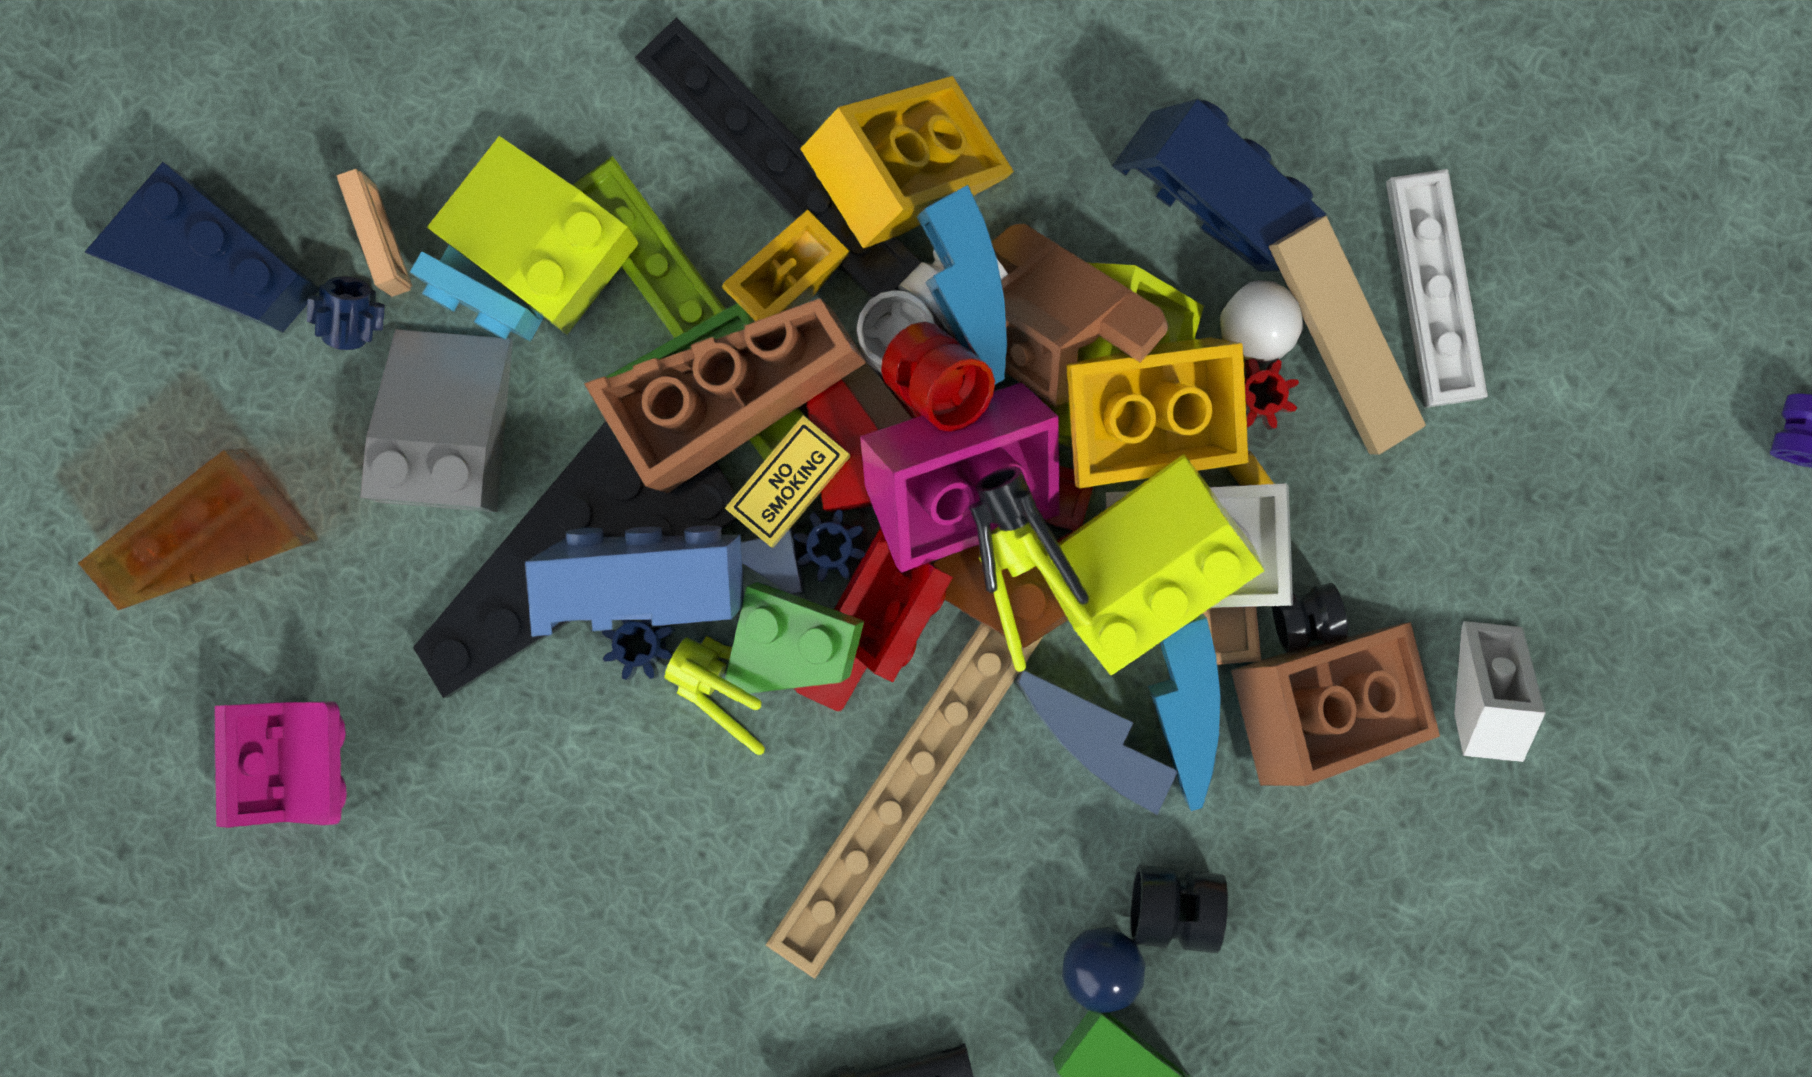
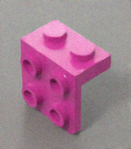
M276 702L215 706L216 827L229 828L279 822L334 825L340 822L341 809L344 807L347 797L346 784L341 776L340 748L344 744L346 730L336 702Z

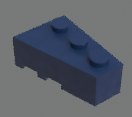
M164 162L158 166L84 251L116 268L280 332H284L306 307L308 296L316 295L319 292V287L192 180Z

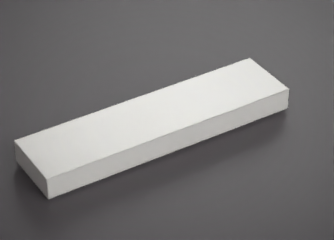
M1448 169L1391 177L1386 182L1424 406L1429 408L1484 399L1488 397Z

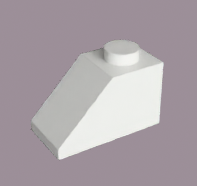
M1464 621L1461 629L1454 713L1463 756L1523 762L1546 713L1523 627Z

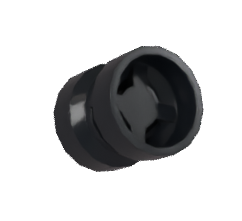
M1332 582L1314 586L1305 595L1298 596L1293 593V605L1271 606L1277 636L1286 653L1305 649L1310 641L1318 639L1326 644L1347 639L1348 624L1344 604L1337 587Z

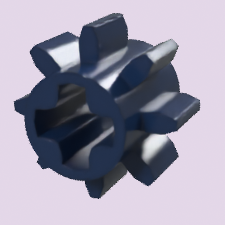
M349 276L334 277L319 286V296H308L307 322L315 324V336L321 337L328 346L340 350H354L361 348L366 342L372 341L373 330H383L385 304L376 302V291L371 290L370 286L363 280Z
M841 510L836 511L832 522L822 523L821 519L813 512L810 514V519L815 528L809 535L803 533L794 535V539L801 544L807 545L808 551L807 554L799 558L797 561L798 566H808L812 562L818 564L820 567L817 577L818 581L822 583L827 579L829 570L838 569L844 578L850 579V571L846 564L851 557L860 560L865 555V552L861 549L853 547L852 541L864 532L862 526H855L847 531L842 527L844 518ZM827 531L834 538L844 535L847 541L839 547L842 557L835 562L827 555L820 556L819 558L816 557L815 550L819 549L822 545L819 536Z
M652 619L642 620L641 622L621 620L623 625L617 630L602 631L606 638L612 639L613 650L608 652L603 657L604 662L619 660L625 666L622 670V679L631 680L636 674L637 668L642 666L645 674L650 679L659 677L658 668L655 663L661 658L671 659L674 654L673 651L665 649V638L671 636L676 631L675 628L663 627L659 629L657 626H652ZM643 629H645L644 640L652 644L651 652L649 654H638L634 659L635 649L627 645V639L629 635H640Z

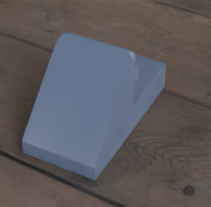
M792 527L774 548H771L762 539L741 542L743 564L789 594H805L801 569L797 564L799 559Z

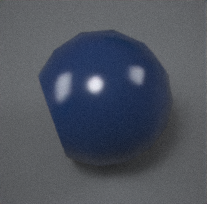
M1110 927L1089 929L1077 936L1065 951L1062 977L1070 997L1084 1008L1098 1013L1113 1012L1128 1007L1135 1001L1144 986L1146 963L1138 945L1134 944L1133 940L1120 930Z

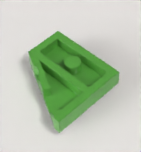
M759 582L748 585L744 595L725 680L742 688L749 694L840 683L851 676L864 620Z

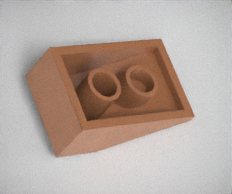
M1411 622L1350 636L1341 641L1323 643L1276 655L1231 670L1260 786H1308L1440 737Z

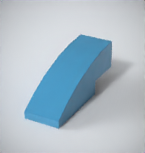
M968 185L925 208L917 216L919 223L945 270L934 275L925 283L958 343L965 346L992 369L995 384L1004 380L1007 346L1005 300L997 258L985 221Z
M1203 613L1159 643L1170 679L1148 686L1173 767L1178 771L1176 776L1182 795L1190 811L1203 808L1213 774L1219 739L1220 688L1217 659L1208 620Z

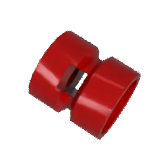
M920 322L909 325L898 332L891 340L883 355L881 373L885 383L939 430L953 432L971 425L985 412L993 397L995 379L992 369L936 324Z

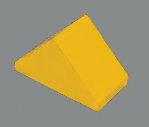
M806 210L723 283L722 288L755 321H759L808 303L848 256L849 250L809 210Z

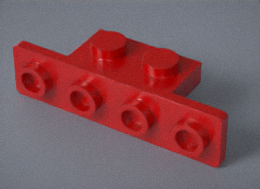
M880 527L834 608L836 611L864 620L851 676L840 683L793 689L798 694L839 712L844 709L866 668L893 683L901 668L912 659L916 650L917 640L931 615H934L944 603L946 589L953 577L932 562L901 573L895 565Z

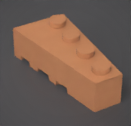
M819 298L745 325V329L718 339L714 337L692 344L688 350L660 360L657 358L650 359L632 366L633 369L610 378L603 376L584 383L645 486L669 493L867 362L836 313Z

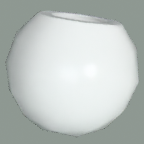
M1257 280L1246 284L1230 299L1220 315V326L1224 340L1243 343V358L1245 360L1254 358L1258 363L1265 364L1282 358L1295 347L1303 330V320L1299 303L1288 289L1273 281Z

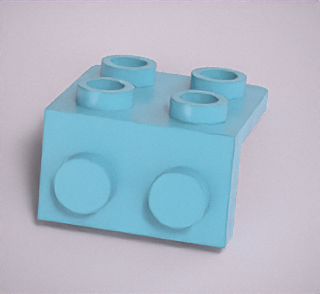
M448 245L440 261L421 251L410 273L426 284L422 292L424 296L453 312L459 303L478 313L474 323L506 340L511 331L531 342L544 319L538 312L450 245Z

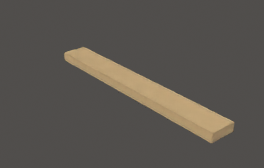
M980 623L767 941V947L814 979L1019 674V671L1014 668L1006 638L984 623ZM1043 637L1026 648L1022 647L1025 663Z

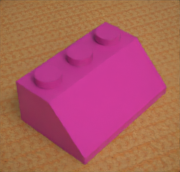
M1023 383L994 391L985 412L977 421L961 430L953 432L939 430L924 416H920L860 436L865 488L895 565L901 573L979 544L977 526L969 506L980 501L975 487L983 477L999 469L1013 466L1020 467L1035 504L1043 518L1047 520L1059 515L1058 415ZM990 523L991 531L998 527V524Z

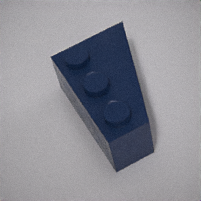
M1195 99L1151 111L1112 167L1125 176L1134 168L1161 187V190L1156 195L1158 200L1171 207L1177 199L1204 223L1200 228L1203 232L1258 271H1280L1268 246L1315 218L1326 215L1311 200L1313 198L1312 191L1301 181L1280 173L1269 163L1272 159L1269 152L1253 140L1242 139L1227 125L1229 122L1227 115L1209 101Z

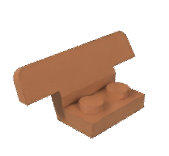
M1016 224L1010 226L991 242L997 260L1008 273L1001 280L1005 300L1007 336L1005 372L1018 382L1023 383L1028 389L1055 408L1069 402L1067 364L1077 362L1078 349L1092 344L1100 336L1141 363L1167 333L1168 323L1163 311L1159 307L1028 225Z

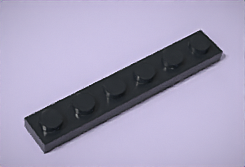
M677 17L635 56L638 65L793 221L806 210H809L849 250L848 256L839 267L871 299L883 292L899 290L898 286L921 263L896 237L866 248L861 246L800 148L804 144Z

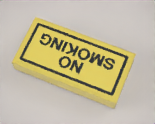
M802 416L725 509L771 548H774L851 456L806 417Z

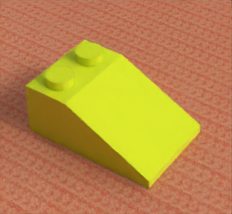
M500 136L427 226L430 231L566 335H568L639 244L628 226L582 191Z

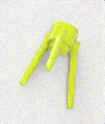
M1030 523L1012 531H1001L999 526L991 531L998 585L996 592L993 594L1014 668L1019 672L1026 669V663L1001 570L1008 569L1011 576L1016 577L1037 566L1083 627H1090L1093 621L1085 608L1078 603L1062 576L1044 554L1046 550Z
M708 636L705 637L701 644L686 637L679 644L670 659L664 678L679 686L678 695L695 703L755 754H763L765 751L763 744L703 694L705 693L710 696L714 690H717L753 710L761 708L762 703L758 698L722 678L726 664L718 659L720 657L730 660L732 647L726 646Z

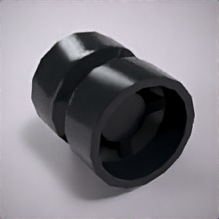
M1139 865L1134 877L1130 909V937L1133 943L1166 948L1173 939H1176L1184 950L1218 953L1221 950L1228 912V890L1225 876L1217 873L1189 871L1183 879H1180L1172 868ZM1180 898L1188 899L1186 921H1179Z

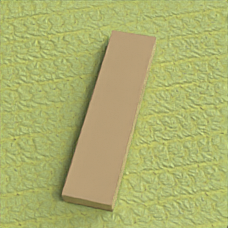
M1327 216L1315 218L1269 245L1268 247L1291 294L1299 303L1302 317L1368 453L1380 455L1425 427L1426 424Z

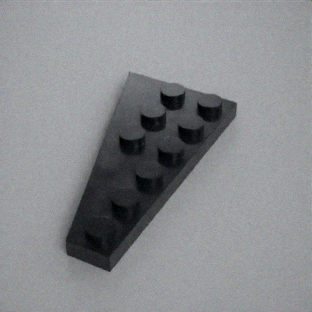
M605 421L420 638L413 649L441 696L448 698L549 636H532L525 562L566 538L567 531L579 528L603 529V537H625V530L637 527L662 528V536H685L684 530L695 526H720L722 530L738 520L725 509L736 493L717 462H714L669 493L646 487L609 424ZM572 621L559 622L552 628V634Z

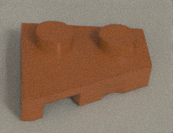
M979 544L945 556L933 563L953 577L946 589L945 601L1005 637L994 594L988 592L985 587L984 572L982 571V563L979 560ZM1037 566L1016 577H1012L1008 569L1001 570L1023 648H1026L1068 621L1066 614Z

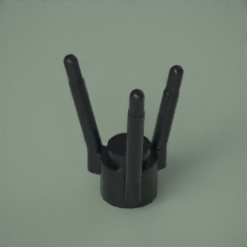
M1017 466L1006 467L983 477L975 486L980 501L971 504L969 510L977 526L986 590L994 593L998 587L990 523L998 524L1001 531H1012L1030 523L1078 603L1081 605L1087 604L1089 596L1060 548L1056 537L1038 510L1021 468Z

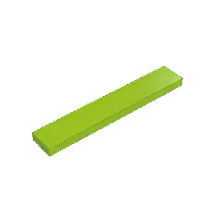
M613 156L573 184L574 187L628 226L639 244L623 263L622 267L674 338L726 310ZM799 408L749 439L764 461L800 418L804 416Z

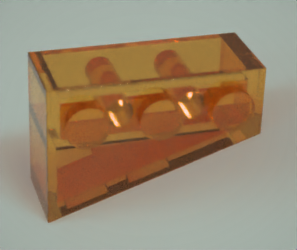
M244 448L226 449L78 562V564L116 609L122 610L310 544L319 539Z

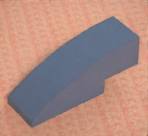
M1026 671L1019 672L1016 678L1017 684L1034 712L1056 740L1087 770L1115 791L1158 815L1178 771L1123 745L1133 722Z

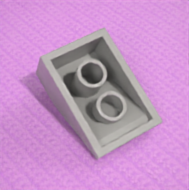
M395 329L366 436L360 498L384 504L497 512L513 344L511 338L504 340L498 337Z

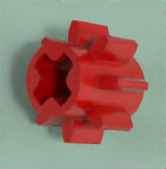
M1254 358L1245 361L1247 376L1244 377L1247 428L1254 423L1256 417H1262L1263 424L1268 430L1277 428V418L1274 413L1278 411L1291 413L1297 410L1294 403L1288 401L1289 389L1296 387L1299 381L1298 379L1285 381L1278 374L1282 361L1279 359L1272 361L1267 369L1260 371L1258 362ZM1265 381L1268 383L1265 392L1273 397L1272 403L1255 407L1256 395L1249 391V387Z

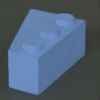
M711 525L686 528L684 530L685 536H662V528L627 529L625 530V537H603V529L569 530L566 532V538L525 562L532 636L552 635V628L559 622L573 620H592V631L611 630L612 620L652 619V626L732 619L742 608L744 600L740 535H722L720 526Z

